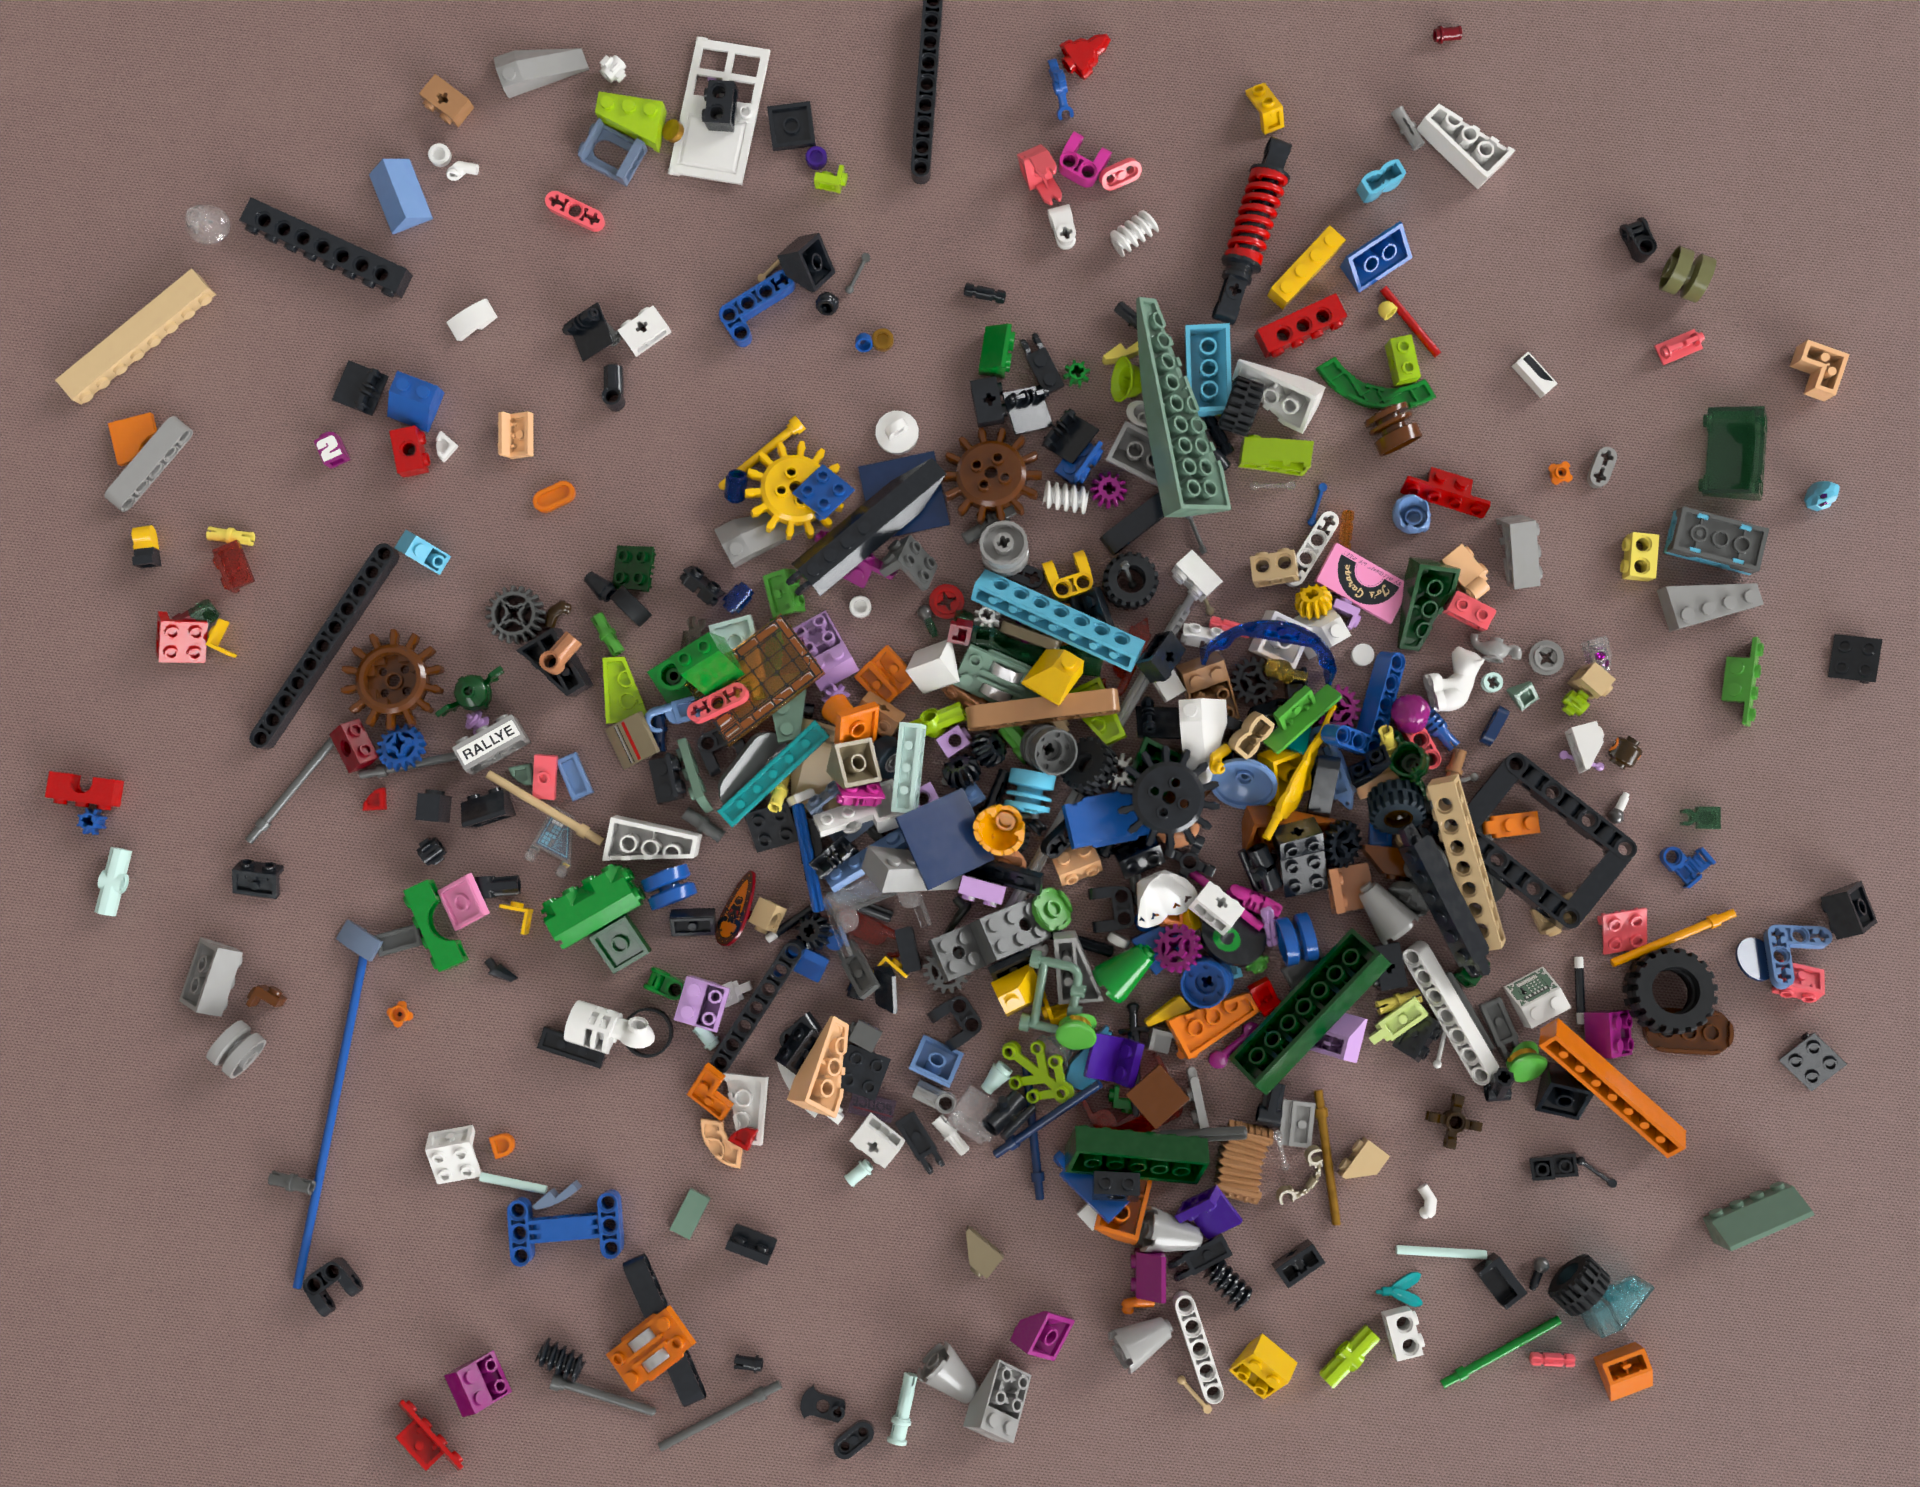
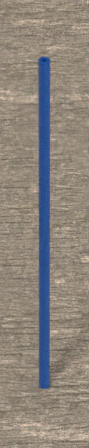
M360 955L314 1178L316 1187L310 1198L293 1282V1288L301 1289L303 1285L367 960Z

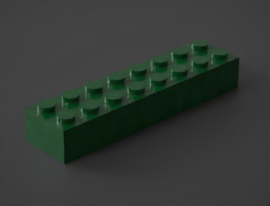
M1351 928L1228 1059L1255 1087L1267 1095L1386 971L1391 963Z

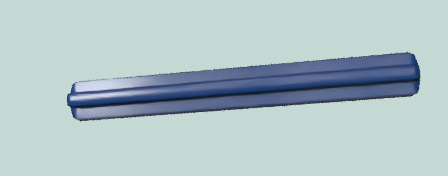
M798 803L792 805V811L812 911L817 913L824 911L825 908L818 875L808 864L814 859V853L804 804Z

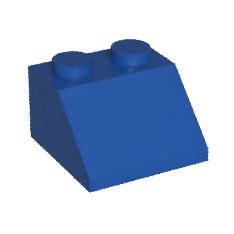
M397 371L389 389L387 417L410 426L415 425L420 430L429 433L445 392L436 385Z

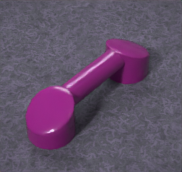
M1252 1021L1246 1022L1242 1027V1035L1223 1051L1214 1050L1209 1054V1064L1217 1069L1223 1068L1228 1062L1227 1058L1259 1025Z

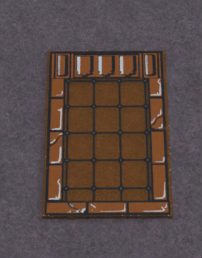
M779 614L732 650L745 675L732 683L739 682L743 684L749 691V698L744 704L710 720L730 747L826 674L782 614ZM691 683L686 685L696 701L706 697ZM737 689L734 696L739 698L742 691ZM716 698L713 702V708H720L723 705V698ZM705 704V706L707 707L706 710L709 711V712H711V710L708 708L707 704Z

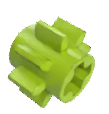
M1572 689L1561 700L1565 705L1562 710L1569 716L1574 714L1580 716L1590 706L1587 702L1589 695L1582 689L1577 692Z

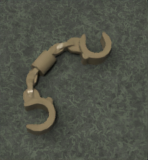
M1317 1145L1309 1146L1304 1152L1307 1164L1309 1166L1314 1165L1316 1168L1314 1175L1310 1176L1305 1184L1306 1187L1300 1191L1294 1190L1291 1185L1281 1186L1275 1195L1281 1205H1283L1282 1197L1284 1194L1289 1193V1198L1294 1202L1295 1199H1299L1307 1194L1310 1189L1313 1190L1319 1181L1318 1178L1321 1175L1323 1160L1320 1156L1311 1158L1313 1153L1322 1151Z

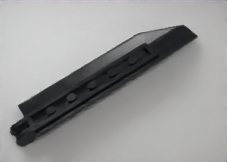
M931 458L891 480L792 562V566L798 571L792 574L786 580V583L791 586L803 576L806 582L796 589V595H802L812 586L817 594L822 596L921 513L946 476L944 470Z

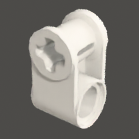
M1066 204L1048 209L1050 225L1058 247L1063 250L1071 249L1076 242V230L1070 205Z

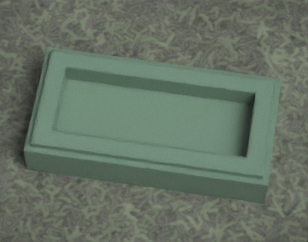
M690 1188L669 1230L690 1240L711 1198Z

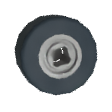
M893 736L880 737L873 743L882 779L894 778L898 740Z

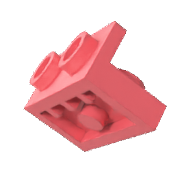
M1456 591L1451 602L1445 604L1443 613L1482 632L1488 629L1496 614V610L1461 591Z
M1792 963L1795 976L1793 984L1783 990L1772 987V993L1779 994L1781 997L1797 998L1806 1003L1816 1002L1825 994L1824 970ZM1781 974L1778 976V978H1781L1783 982L1786 981V978H1782Z

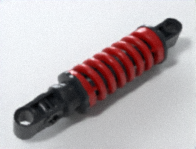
M1271 136L1266 144L1262 163L1253 164L1250 167L1249 184L1246 185L1245 195L1241 199L1242 205L1239 207L1238 217L1234 221L1235 227L1232 229L1231 238L1227 243L1228 249L1221 258L1222 264L1226 266V269L1222 272L1224 282L1212 313V319L1223 323H1230L1233 326L1240 311L1246 286L1251 285L1252 274L1261 272L1264 257L1260 252H1264L1267 249V245L1263 241H1268L1271 237L1267 230H1272L1274 227L1272 219H1275L1278 215L1275 209L1281 205V201L1278 198L1284 195L1285 192L1282 187L1286 186L1290 181V175L1284 171L1286 160L1292 148V144Z

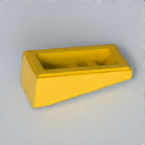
M1178 994L1145 1018L1143 1022L1148 1027L1186 1013L1191 1008L1182 996Z

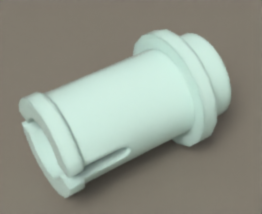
M699 1027L693 1030V1033L704 1043V1048H708L709 1051L720 1043L719 1037H715L709 1030Z
M867 1159L858 1161L859 1164L844 1176L852 1187L867 1174H872L871 1171L874 1168Z

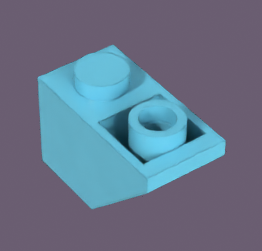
M408 530L404 531L394 547L439 575L451 558L450 555Z

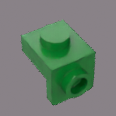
M1114 1083L1113 1088H1109L1108 1102H1112L1113 1108L1121 1109L1122 1113L1133 1114L1131 1100L1119 1097L1120 1085Z

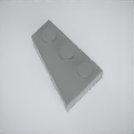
M1524 515L1496 518V523L1502 526L1503 538H1499L1500 545H1505L1506 558H1503L1507 586L1514 590L1541 586L1540 579L1543 577L1542 568L1539 566L1541 548L1537 541V536L1540 534L1539 524L1536 523V520Z
M1076 931L1053 932L1055 959L1076 964L1082 972V984L1087 985L1084 999L1079 998V1003L1104 1001L1102 991L1093 977L1092 968ZM1056 968L1059 1005L1069 1004L1074 976L1070 971Z

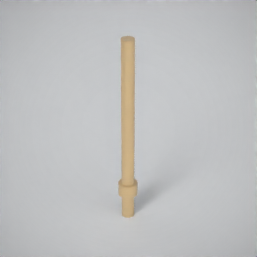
M490 770L487 773V779L574 830L579 837L587 838L599 846L603 843L604 838L591 831L589 826L584 823L579 824Z

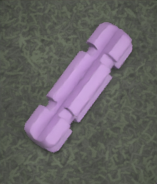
M1267 906L1262 908L1260 912L1261 917H1263V928L1266 932V944L1268 947H1272L1278 944V936H1276L1275 919H1273L1275 917L1274 910Z

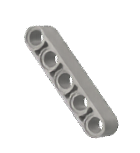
M176 416L168 418L110 485L104 497L120 511H128L193 435L192 429Z

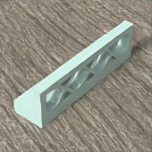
M899 722L891 812L907 813L919 807L926 725Z

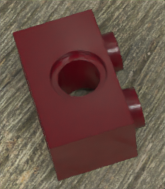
M359 718L340 724L329 734L348 773L367 768L379 758Z

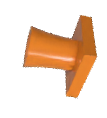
M836 694L825 702L822 708V716L825 720L835 725L834 744L871 737L873 743L876 741L879 705L875 701L853 707L845 695Z

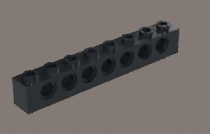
M250 197L239 219L246 226L245 230L257 236L260 233L265 236L264 239L273 244L280 242L290 252L296 253L299 251L303 253V257L312 262L319 260L323 262L322 265L332 271L338 269L342 271V275L351 280H354L356 277L362 280L361 283L371 289H374V287L382 289L381 293L390 298H393L395 295L402 299L413 277L402 266ZM267 220H271L270 224L264 227V223ZM290 229V232L283 236L284 231ZM310 238L309 242L303 245L304 239ZM329 246V250L322 254V250ZM349 255L348 260L341 263L342 258ZM368 264V268L361 272L362 266ZM388 273L387 278L385 280L380 281V277L383 274Z

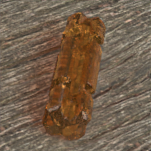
M1343 510L1341 515L1343 522L1340 525L1339 535L1341 542L1339 544L1351 550L1350 541L1352 540L1354 511Z

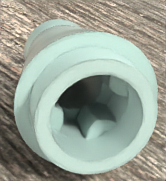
M1002 1061L993 1063L981 1088L991 1095L1011 1078L1012 1070Z

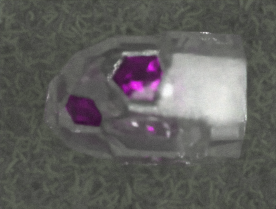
M1607 636L1581 643L1586 663L1596 662L1604 670L1609 671L1612 654Z

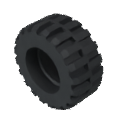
M1664 948L1639 957L1638 961L1633 962L1629 967L1631 971L1625 974L1624 980L1627 981V985H1624L1622 993H1627V999L1623 1000L1625 1006L1630 1005L1632 1009L1629 1011L1631 1017H1637L1639 1019L1637 1023L1642 1027L1647 1026L1648 1031L1661 1033V1035L1685 1034L1697 1030L1698 1026H1703L1708 1022L1707 1017L1712 1016L1715 1011L1711 1008L1712 1005L1718 1002V997L1714 996V991H1718V985L1712 982V978H1715L1713 972H1708L1705 969L1708 967L1704 960L1698 961L1696 954L1692 952L1686 953L1685 949ZM1662 971L1676 973L1686 985L1687 1001L1679 1012H1666L1654 999L1652 992L1653 981L1656 975Z

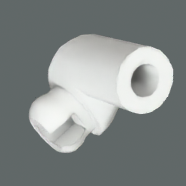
M457 161L448 168L446 176L449 180L456 181L466 173L478 175L479 165Z
M1427 1183L1417 1188L1424 1199V1207H1421L1419 1210V1214L1423 1219L1432 1218L1436 1214L1437 1206L1435 1195Z

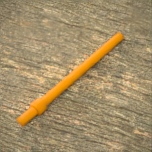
M1730 909L1718 915L1714 913L1707 916L1704 921L1610 959V963L1613 967H1616L1708 928L1714 929L1722 925V922L1735 918L1737 916L1734 909Z

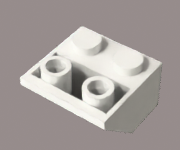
M1193 550L1178 561L1171 570L1173 579L1179 585L1184 584L1189 589L1187 591L1188 594L1195 601L1199 600L1202 602L1223 582Z

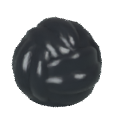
M823 292L816 299V309L823 315H832L839 307V299L833 293Z

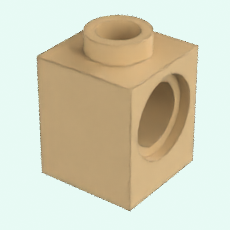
M759 897L748 922L756 925L754 929L761 933L767 934L768 931L776 933L787 909L770 900Z

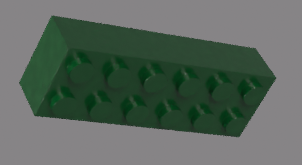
M1080 1125L1074 1127L1065 1146V1172L1089 1175H1093L1094 1171L1140 1173V1179L1197 1185L1210 1164L1208 1139L1199 1138L1198 1136L1186 1137L1176 1134H1156L1152 1131L1134 1132L1130 1129L1114 1130L1109 1127L1093 1128L1087 1125Z

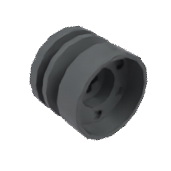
M1039 723L1031 726L1025 731L1020 743L1021 757L1026 764L1048 775L1057 776L1066 773L1072 768L1077 759L1078 748L1073 736L1067 731L1050 724Z

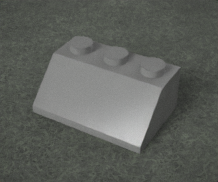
M1125 421L1106 461L1158 486L1148 432Z
M200 937L179 1002L196 1013L222 1017L223 1011L228 1006L230 990L235 985L237 969L242 964L243 952L234 947Z

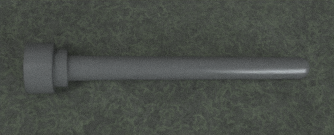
M554 1373L549 1389L557 1392L567 1389L650 1416L656 1413V1408L577 1382L572 1383L570 1380L563 1378L564 1373L559 1375Z

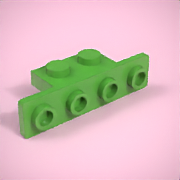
M1753 637L1750 658L1727 657L1721 699L1726 702L1744 703L1742 724L1750 727L1751 721L1754 722L1756 717L1753 701L1758 698L1759 689L1755 686L1756 678H1760L1761 665H1758L1759 656H1763L1764 644L1761 643L1758 637Z
M1326 684L1314 695L1312 689L1305 685L1273 713L1278 728L1268 738L1263 740L1264 745L1274 753L1280 754L1342 699L1341 693Z

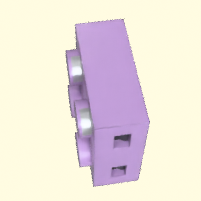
M963 874L958 893L962 894L961 898L975 901V898L984 900L983 904L996 907L997 904L1002 905L1006 886Z

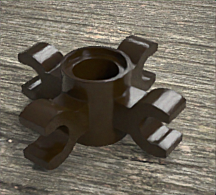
M1452 1093L1450 1110L1445 1111L1443 1114L1426 1111L1425 1120L1440 1123L1446 1128L1443 1146L1454 1150L1457 1145V1133L1462 1132L1464 1129L1481 1132L1483 1126L1482 1122L1466 1119L1461 1114L1465 1096ZM1457 1116V1125L1451 1127L1449 1124L1450 1118Z

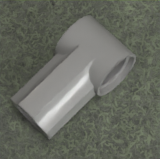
M921 1079L912 1095V1098L937 1109L943 1114L952 1112L957 1104L954 1094ZM941 1098H950L952 1107L949 1109L943 1108L940 1104Z

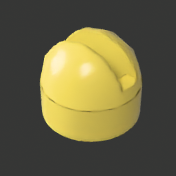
M1390 301L1382 302L1378 307V313L1385 321L1391 318L1397 311V307Z

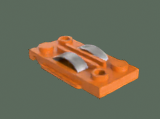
M669 1305L657 1315L655 1313L650 1315L623 1336L621 1343L608 1352L606 1356L628 1388L633 1392L644 1382L654 1380L683 1358L684 1352L693 1346L696 1341L671 1305Z

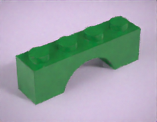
M427 879L403 890L405 894L403 900L407 908H411L413 912V923L417 929L420 928L423 935L421 941L424 947L429 949L432 956L430 957L434 969H438V972H443L469 959L461 940L447 939L436 930L433 915L441 899L434 879Z

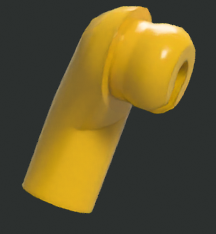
M1223 744L1209 756V769L1213 774H1222L1225 771L1222 759L1231 753V749L1227 744Z

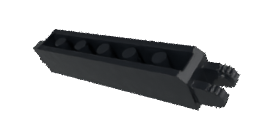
M1412 823L1404 825L1398 830L1403 843L1398 850L1448 944L1459 967L1464 966L1471 978L1478 977L1479 974L1481 976L1489 975L1491 968L1485 957L1489 954V946L1433 837L1429 835L1421 836Z

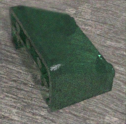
M1765 406L1708 407V414L1703 416V427H1707L1708 431L1706 473L1703 479H1699L1698 490L1702 492L1703 496L1762 501L1768 425Z

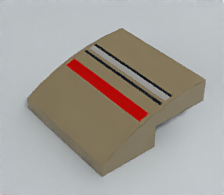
M642 711L605 730L623 770L660 752Z

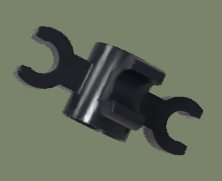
M1197 834L1195 843L1192 844L1190 849H1186L1183 852L1176 848L1174 850H1167V847L1165 848L1164 855L1180 862L1181 868L1177 875L1187 879L1189 873L1198 870L1213 877L1216 867L1201 861L1199 858V852L1205 842V837ZM1193 856L1196 862L1194 865L1188 866L1183 862L1184 858Z

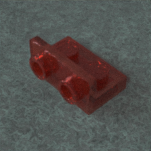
M235 540L212 550L214 555L212 558L213 563L221 572L222 577L220 580L226 590L237 593L240 592L239 588L256 582L240 541Z

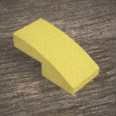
M1138 341L1128 349H1125L1121 343L1103 355L1102 363L1104 365L1116 364L1121 356H1126L1128 359L1138 356Z

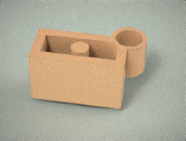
M1461 544L1439 561L1440 563L1461 569L1456 588L1462 593L1478 600L1490 590L1486 582L1488 570L1482 563H1478L1475 560L1474 553L1469 547H1464Z

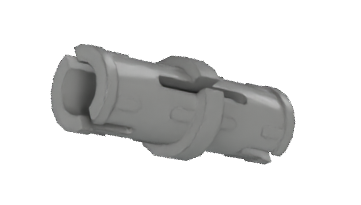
M1403 106L1395 109L1391 115L1401 129L1399 132L1406 137L1413 151L1419 149L1425 144V141H1423L1415 128L1417 126L1416 123L1410 120Z

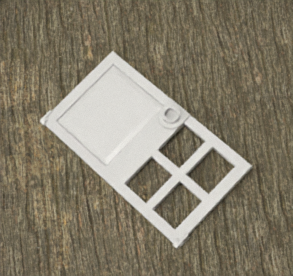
M696 37L693 59L679 122L684 127V133L682 138L674 143L668 174L738 185L743 184L770 56L769 49ZM703 49L728 53L724 72L699 68ZM735 54L760 58L756 77L732 73ZM697 76L755 85L751 103L737 102L734 132L709 131L705 123L702 122V110L706 109V101L704 96L694 95ZM719 93V98L723 97L725 93ZM722 114L715 115L714 119H719Z

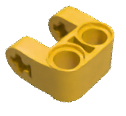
M1084 550L1072 553L1078 573L1061 579L1058 577L1052 560L1041 563L1052 596L1057 601L1069 600V598L1081 595L1092 588L1093 578ZM1080 578L1086 579L1089 584L1088 587L1080 588L1077 585V580ZM1064 585L1067 587L1068 593L1059 595L1056 592V587Z

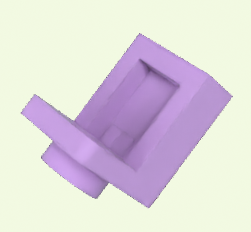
M1336 598L1332 601V608L1337 613L1349 617L1346 623L1348 630H1351L1353 627L1356 628L1361 619V616L1358 615L1361 609L1353 606V602L1346 598Z

